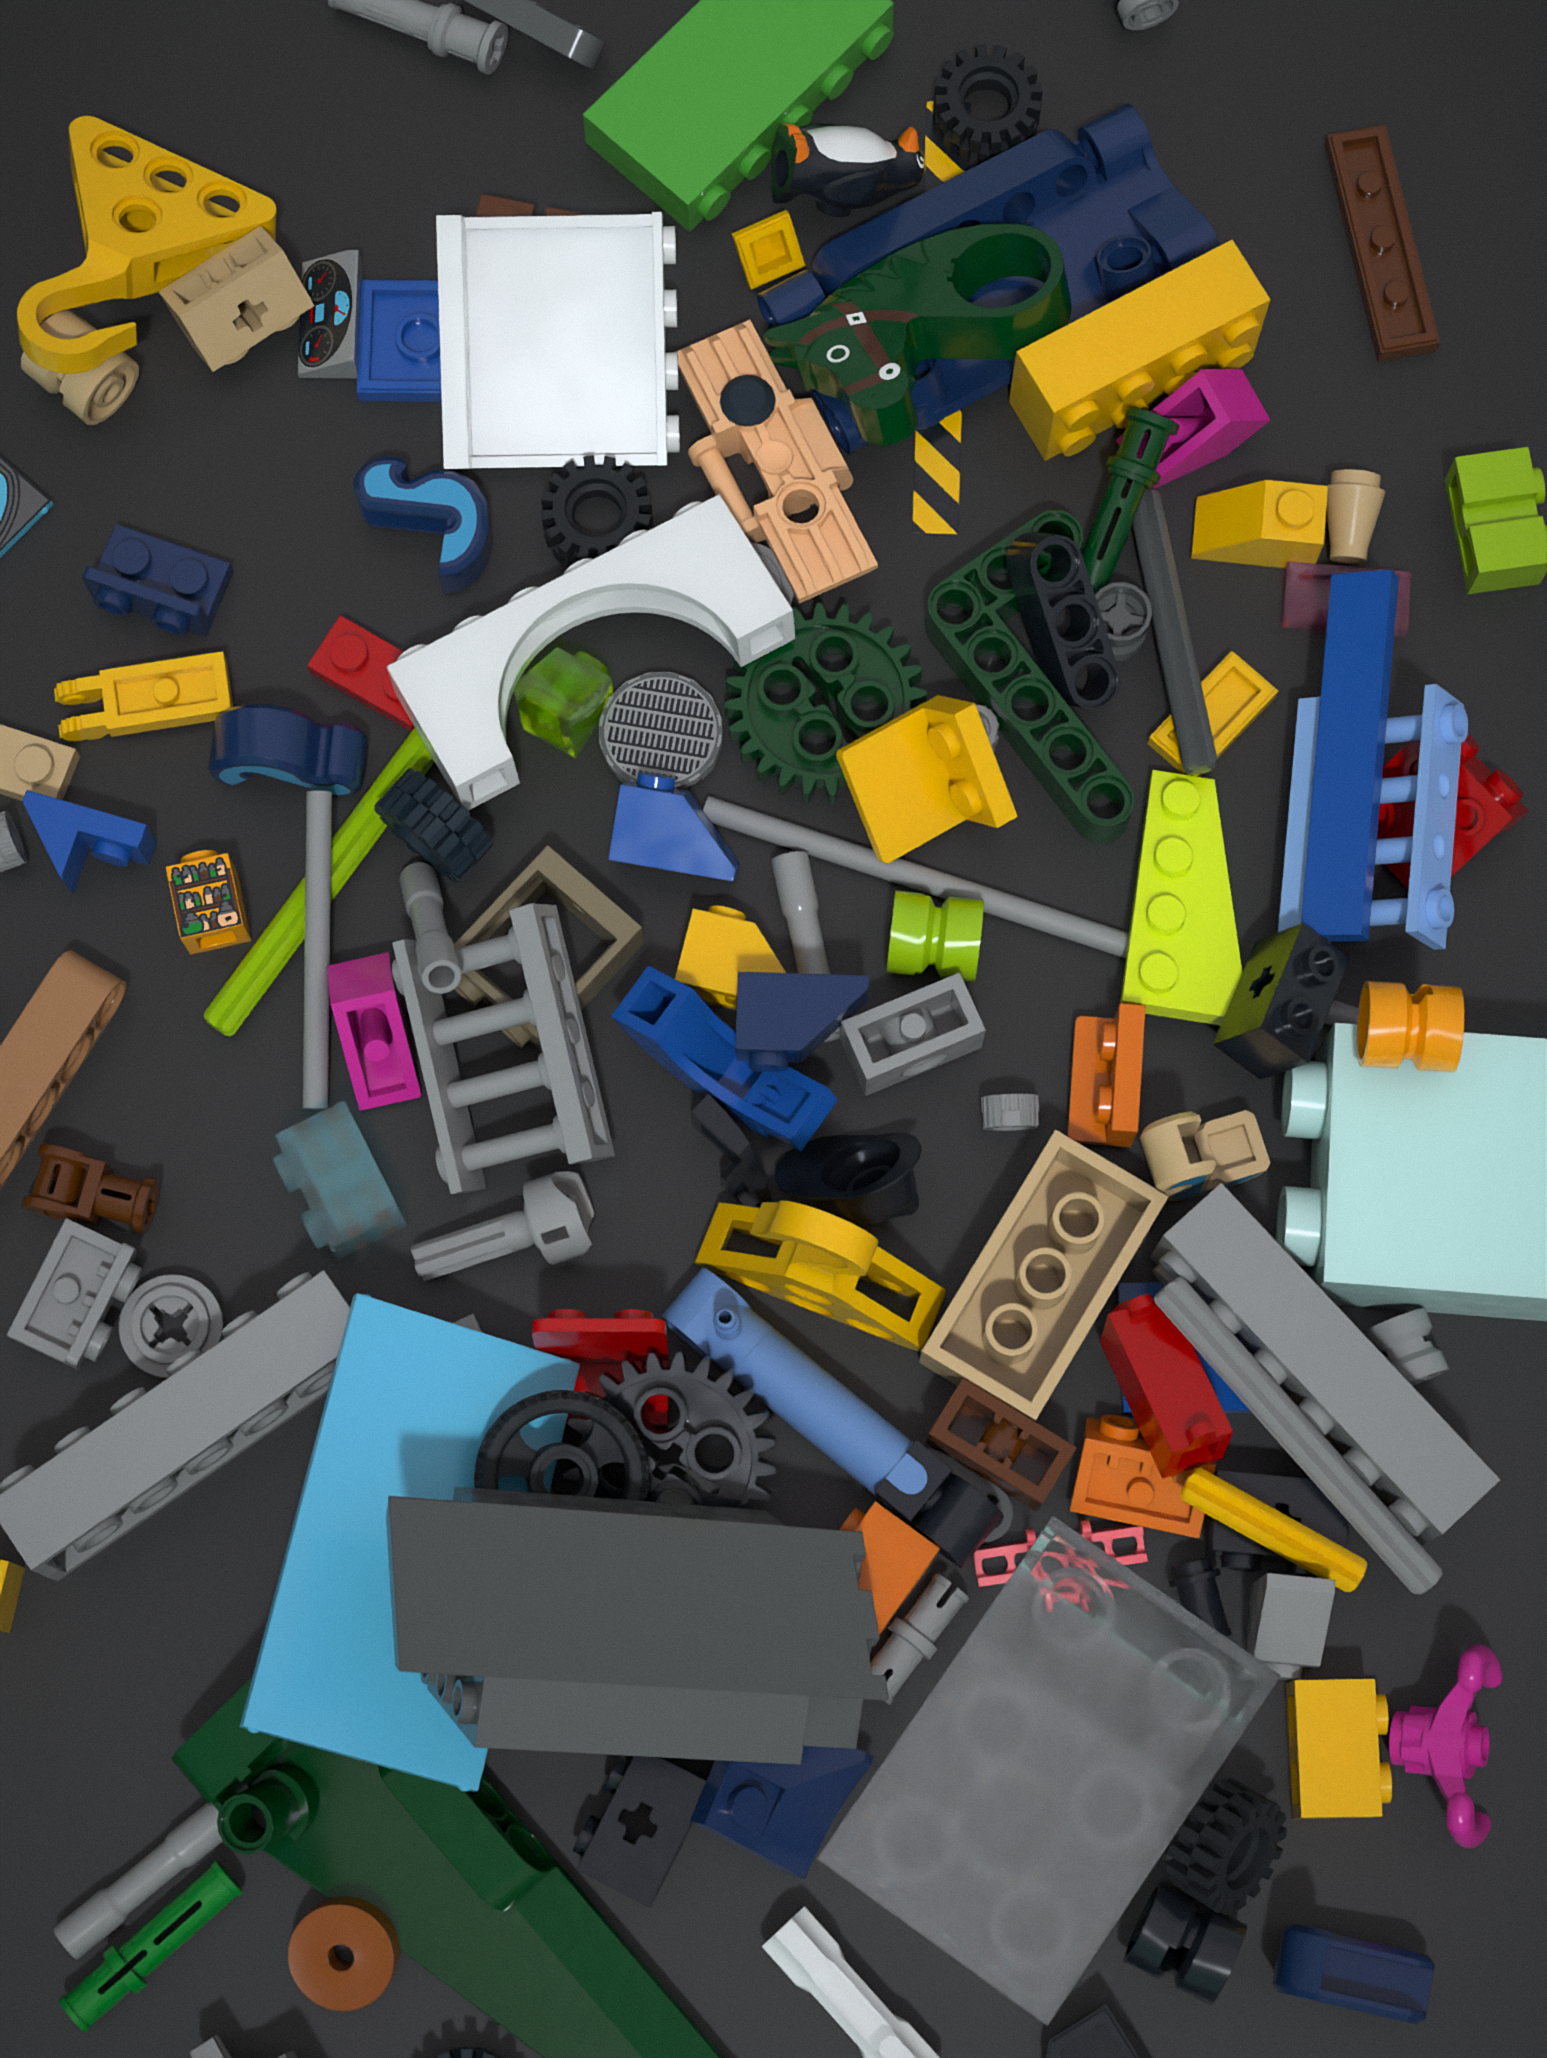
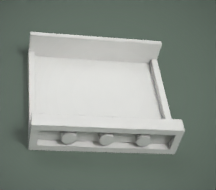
M662 212L639 215L517 217L436 215L444 469L563 467V465L572 460L575 466L578 467L584 466L583 457L594 455L595 465H603L605 456L615 458L616 466H623L624 463L629 466L668 465V453L680 452L679 415H667V390H678L679 388L678 352L666 353L665 328L677 327L676 289L665 290L664 264H676L675 226H663Z

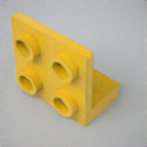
M937 695L837 751L838 762L876 858L880 862L890 863L965 820L999 828L1018 817L975 703Z

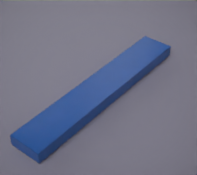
M1392 569L1331 574L1301 923L1306 924L1328 942L1369 941L1399 577Z

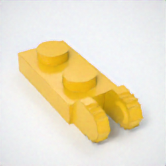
M223 651L99 670L100 675L57 683L56 688H54L55 702L71 706L81 703H93L103 698L104 712L73 716L61 720L60 725H58L60 739L62 738L68 742L100 739L107 734L115 737L215 721L216 716L233 707L228 664Z

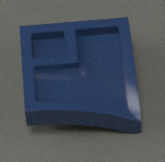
M803 1746L801 1765L715 1760L690 1822L789 1876L805 1879L826 1832L853 1788L871 1766L874 1756L858 1748Z

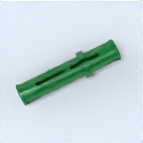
M215 1860L207 1871L186 1887L170 1903L166 1904L120 1947L112 1944L102 1953L105 1960L67 1995H63L58 2000L61 2007L71 2020L86 2033L100 2017L113 2008L129 1992L132 1991L135 1994H139L148 1985L145 1978L184 1943L189 1941L236 1896L239 1897L243 1890L228 1871ZM197 1901L202 1902L199 1908L163 1940L159 1942L156 1940V1937ZM142 1950L147 1952L145 1956L106 1990L101 1989L102 1985Z

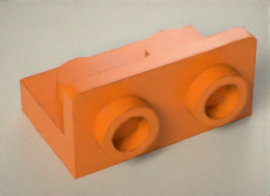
M1120 1003L1114 1019L1079 1016L1075 1021L1067 1137L1079 1144L1129 1148L1133 1144L1138 1133L1146 1005Z
M1106 1414L1101 1419L1086 1418L1083 1445L1070 1500V1512L1194 1538L1200 1537L1205 1513L1187 1504L1180 1498V1491L1190 1472L1195 1468L1162 1479L1134 1419L1116 1414ZM1216 1461L1196 1468H1203L1214 1475Z

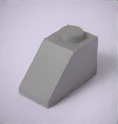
M1267 1573L1251 1583L1245 1664L1262 1665L1261 1677L1289 1681L1301 1680L1302 1670H1313L1320 1667L1335 1594L1336 1580Z

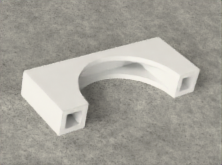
M720 494L705 502L697 501L687 504L677 511L672 519L649 531L639 530L631 533L620 542L618 547L595 559L586 558L575 562L567 568L562 576L539 588L529 587L519 591L509 600L508 604L485 616L477 615L463 620L454 628L452 633L429 645L420 644L404 651L396 662L386 666L397 698L460 806L463 805L469 811L520 784L513 756L506 742L507 712L512 694L521 675L533 658L551 641L577 625L602 616L618 613L639 612L669 616L694 625L711 635L732 654L740 667L796 639L791 606Z

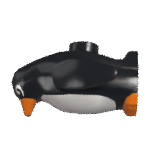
M790 123L781 124L772 152L773 203H787L798 197L810 198L817 201L816 207L822 213L832 217H847L853 209L871 207L898 193L909 190L920 183L926 171L924 155L919 148L917 131L914 127H908L898 139L887 141L876 133L861 127L836 126L833 124H808L797 127Z

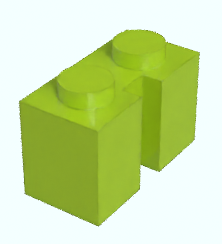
M1522 447L1455 457L1444 483L1467 595L1540 584L1547 573V525L1544 523L1543 516H1538L1536 505L1543 504L1545 501V481L1540 467H1532L1529 448Z

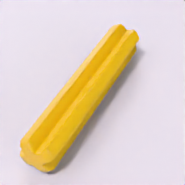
M1203 1468L1192 1470L1180 1491L1182 1501L1319 1578L1336 1580L1335 1587L1344 1592L1354 1591L1366 1572L1368 1563L1364 1558Z

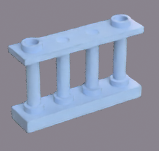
M1438 684L1425 685L1423 714L1387 718L1385 744L1420 740L1418 775L1382 778L1380 804L1416 801L1413 836L1377 839L1375 865L1411 862L1408 898L1372 900L1370 926L1406 924V933L1433 950L1446 949L1447 928L1450 927L1454 918V902L1450 893L1461 743L1466 740L1468 734V718L1464 704ZM1321 696L1298 699L1278 932L1301 924Z

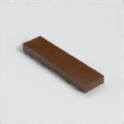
M1386 124L1327 134L1324 146L1377 362L1437 352L1440 339Z

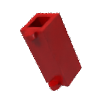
M1150 1294L1140 1295L1117 1305L1107 1316L1100 1344L1162 1479L1223 1459L1233 1430L1193 1345L1155 1304Z

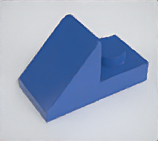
M26 790L22 802L60 878L71 893L76 889L90 848L93 849L92 855L95 858L115 866L128 867L130 860L146 865L150 864L157 841L146 824Z

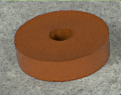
M347 1896L330 1898L313 1907L295 1928L288 1947L289 1969L297 1987L312 2002L335 2011L357 2010L375 2001L393 1979L400 1959L398 1935L389 1918L372 1903L360 1898ZM345 1945L349 1947L353 1952L354 1961L346 1963L339 1960L335 1955L334 1946Z

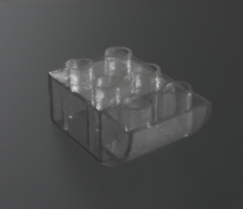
M1052 1516L820 1852L816 1861L1035 2020L1048 2026L1281 1675L1059 1519Z

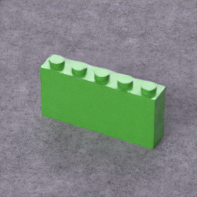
M700 0L583 113L586 144L688 232H691L704 218L710 221L717 217L727 205L731 197L730 192L745 178L753 180L765 169L771 159L781 124L790 123L797 127L808 125L812 119L813 111L826 98L834 100L844 92L853 78V71L867 58L875 60L887 49L894 36V3L891 0Z

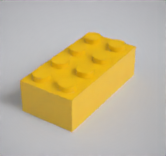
M1232 239L1016 351L1009 403L1045 461L1060 453H1063L1066 457L1075 455L1092 444L1096 434L1111 426L1116 425L1118 429L1126 428L1129 422L1125 417L1128 406L1149 411L1150 406L1170 396L1201 369H1239L1254 356L1271 299Z

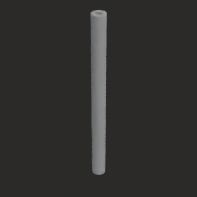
M330 791L306 792L303 1109L312 1110L328 1109L330 995L326 966L330 965L332 792Z

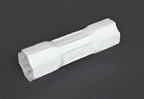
M805 1906L761 1946L796 1986L811 1993L858 2045L863 2058H940L915 2028L905 2019L893 2014L846 1962L839 1943Z

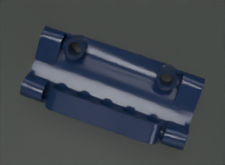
M1124 104L1080 127L1077 132L1078 139L1074 142L1059 130L1041 132L830 241L816 254L812 264V273L809 270L801 271L757 294V301L768 328H775L807 318L829 295L853 277L911 244L959 228L981 224H1021L1045 232L1060 247L1072 302L1071 316L1068 322L1070 324L1220 246L1209 221L1173 185L1160 166L1153 150L1149 131L1139 112L1131 104ZM1022 276L1001 278L981 287L969 298L968 302L989 308L1011 306L1030 298L1045 283L1034 278ZM926 359L921 361L917 366L916 381L911 391L918 417L916 429H926L934 426L945 417L1012 383L1015 359ZM810 389L834 437L847 454H852L871 444L859 435L852 418L839 400L823 395L815 389Z

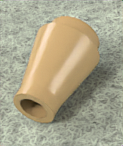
M1354 469L1336 470L1331 473L1330 485H1327L1326 508L1330 539L1329 559L1331 561L1343 564H1363L1367 562L1368 547L1386 493L1380 488L1381 476L1379 474Z

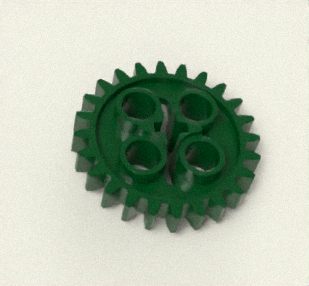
M816 603L812 620L805 621L801 612L796 607L792 608L796 639L743 667H740L734 658V668L743 676H732L726 679V692L738 698L724 702L725 717L739 719V721L729 727L730 740H748L740 749V760L742 763L751 762L758 758L761 759L757 768V779L760 782L777 773L780 775L779 794L784 795L794 783L802 785L803 802L809 803L816 788H824L829 804H835L838 787L846 786L850 792L836 756L837 751L848 745V743L842 736L840 726L830 709L825 704L815 708V689L813 685L792 663L795 660H801L810 672L813 684L818 689V693L823 700L828 703L837 699V720L856 740L926 702L927 690L911 687L922 679L923 670L921 665L903 666L911 655L909 643L894 648L890 647L894 636L893 626L889 625L875 634L871 631L873 613L867 612L855 624L849 622L848 605L843 604L836 618L831 619L827 618L822 603ZM839 653L850 661V665L839 672H831L820 666L818 660L826 654ZM776 686H788L793 688L799 696L792 703L778 705L771 702L766 697V694ZM863 702H874L884 709L885 715L876 721H864L853 713V709ZM811 735H823L831 740L834 746L827 753L813 755L801 747V742Z

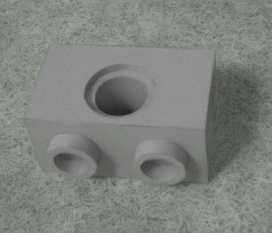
M959 972L841 1021L840 1041L864 1096H868L982 1048L986 1029Z

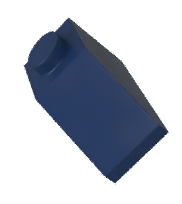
M738 972L735 1045L737 1061H749V1069L762 1072L788 1070V1062H802L841 1026V1021L850 1018L868 1001L869 975Z

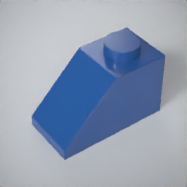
M638 772L637 782L627 780L620 784L608 860L734 882L739 875L740 862L692 794L687 790L674 788L676 778L656 773Z

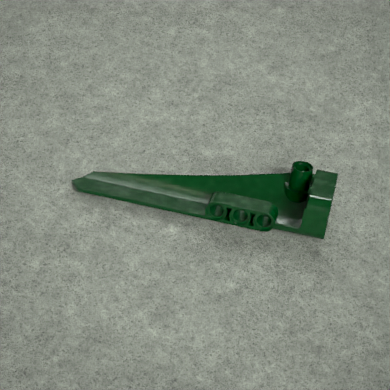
M252 1677L171 1757L174 1764L208 1805H214L219 1811L217 1818L218 1832L226 1846L234 1852L243 1855L255 1854L262 1850L329 1899L342 1896L356 1897L378 1907L393 1924L398 1935L400 1950L496 2021L542 2058H724L483 1774L478 1791L464 1792L455 1786L260 1732L251 1733L248 1729L239 1726ZM253 1804L260 1808L265 1815L266 1829L262 1828L254 1819L252 1813Z

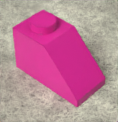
M1201 369L1150 411L1180 425L1177 435L1169 436L1156 470L1161 477L1158 485H1154L1153 489L1227 456L1271 421L1242 369ZM1124 433L1116 439L1118 445H1120ZM1145 433L1136 454L1137 458L1142 456L1149 437L1148 433Z
M389 952L326 966L330 1004L359 1111L422 1097L400 993L393 979L392 962Z

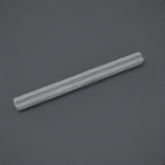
M1177 1277L1162 1287L1154 1297L1155 1304L1409 1591L1416 1595H1421L1431 1589L1443 1575L1439 1565L1184 1278Z

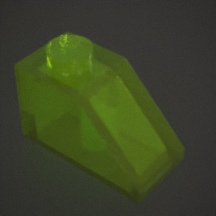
M559 647L554 649L525 673L514 687L522 728L576 759L598 724L608 698L613 694L612 679L607 675L608 669L596 658L581 651H577L573 656Z

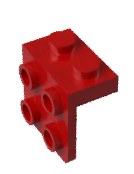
M1467 734L1466 740L1461 743L1451 878L1497 834L1511 829L1529 812L1519 801L1523 797V792L1519 786L1500 769H1496L1492 773L1476 756L1480 748L1469 734ZM1420 740L1409 741L1383 767L1382 778L1418 775ZM1416 801L1380 804L1377 839L1413 836ZM1411 862L1385 864L1409 890Z
M561 1309L549 1312L547 1318L532 1321V1337L535 1350L560 1358H569L571 1361L580 1364L574 1391L583 1393L588 1391L604 1398L606 1393L600 1384L599 1377L605 1371L622 1382L625 1380L622 1362L630 1357L637 1364L641 1372L647 1370L648 1354L653 1350H657L664 1367H669L666 1321L653 1319L651 1312L636 1309L621 1310L614 1313V1319L587 1318L585 1312ZM657 1394L647 1399L645 1413L647 1419L659 1428H668L669 1396ZM568 1413L567 1421H566V1425H565V1429H564V1430H574V1429H573L571 1426H569L567 1423H568L569 1418H570L572 1415H575V1414H569V1413ZM631 1423L636 1431H640L637 1426Z

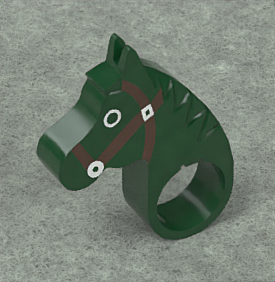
M981 224L949 230L911 244L887 256L839 287L816 307L807 318L771 328L764 332L763 336L767 344L777 347L769 354L773 364L800 369L806 391L815 389L823 395L839 400L848 411L859 435L865 441L875 445L888 446L908 439L916 430L918 417L911 391L916 381V369L921 361L926 359H1015L1016 351L1066 326L1071 316L1072 302L1063 255L1060 247L1052 237L1037 228L1027 225ZM1022 276L1034 278L1045 283L1030 298L1011 306L989 308L968 302L969 298L981 287L1001 278Z

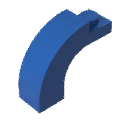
M649 965L611 1015V1018L621 1029L668 1072L702 1098L709 1094L730 1117L764 1138L770 1134L793 1148L802 1151L838 1101L828 1087L788 1067V1070L781 1072H762L749 1069V1061H737L735 1050L736 1032L708 1007L694 989Z

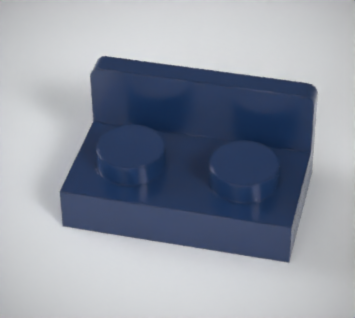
M115 524L97 569L87 566L82 580L91 597L94 598V604L106 612L127 617L131 611L151 618V623L155 627L169 634L184 637L187 631L207 637L234 571L229 562Z

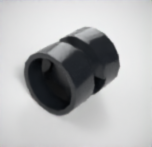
M1158 1882L1134 1928L1124 1954L1123 1962L1156 1979H1160L1169 1973L1174 1976L1176 1989L1208 2005H1212L1223 1989L1244 1941L1247 1925L1221 1912L1217 1913L1211 1908L1201 1914L1196 1911L1194 1898L1164 1883Z

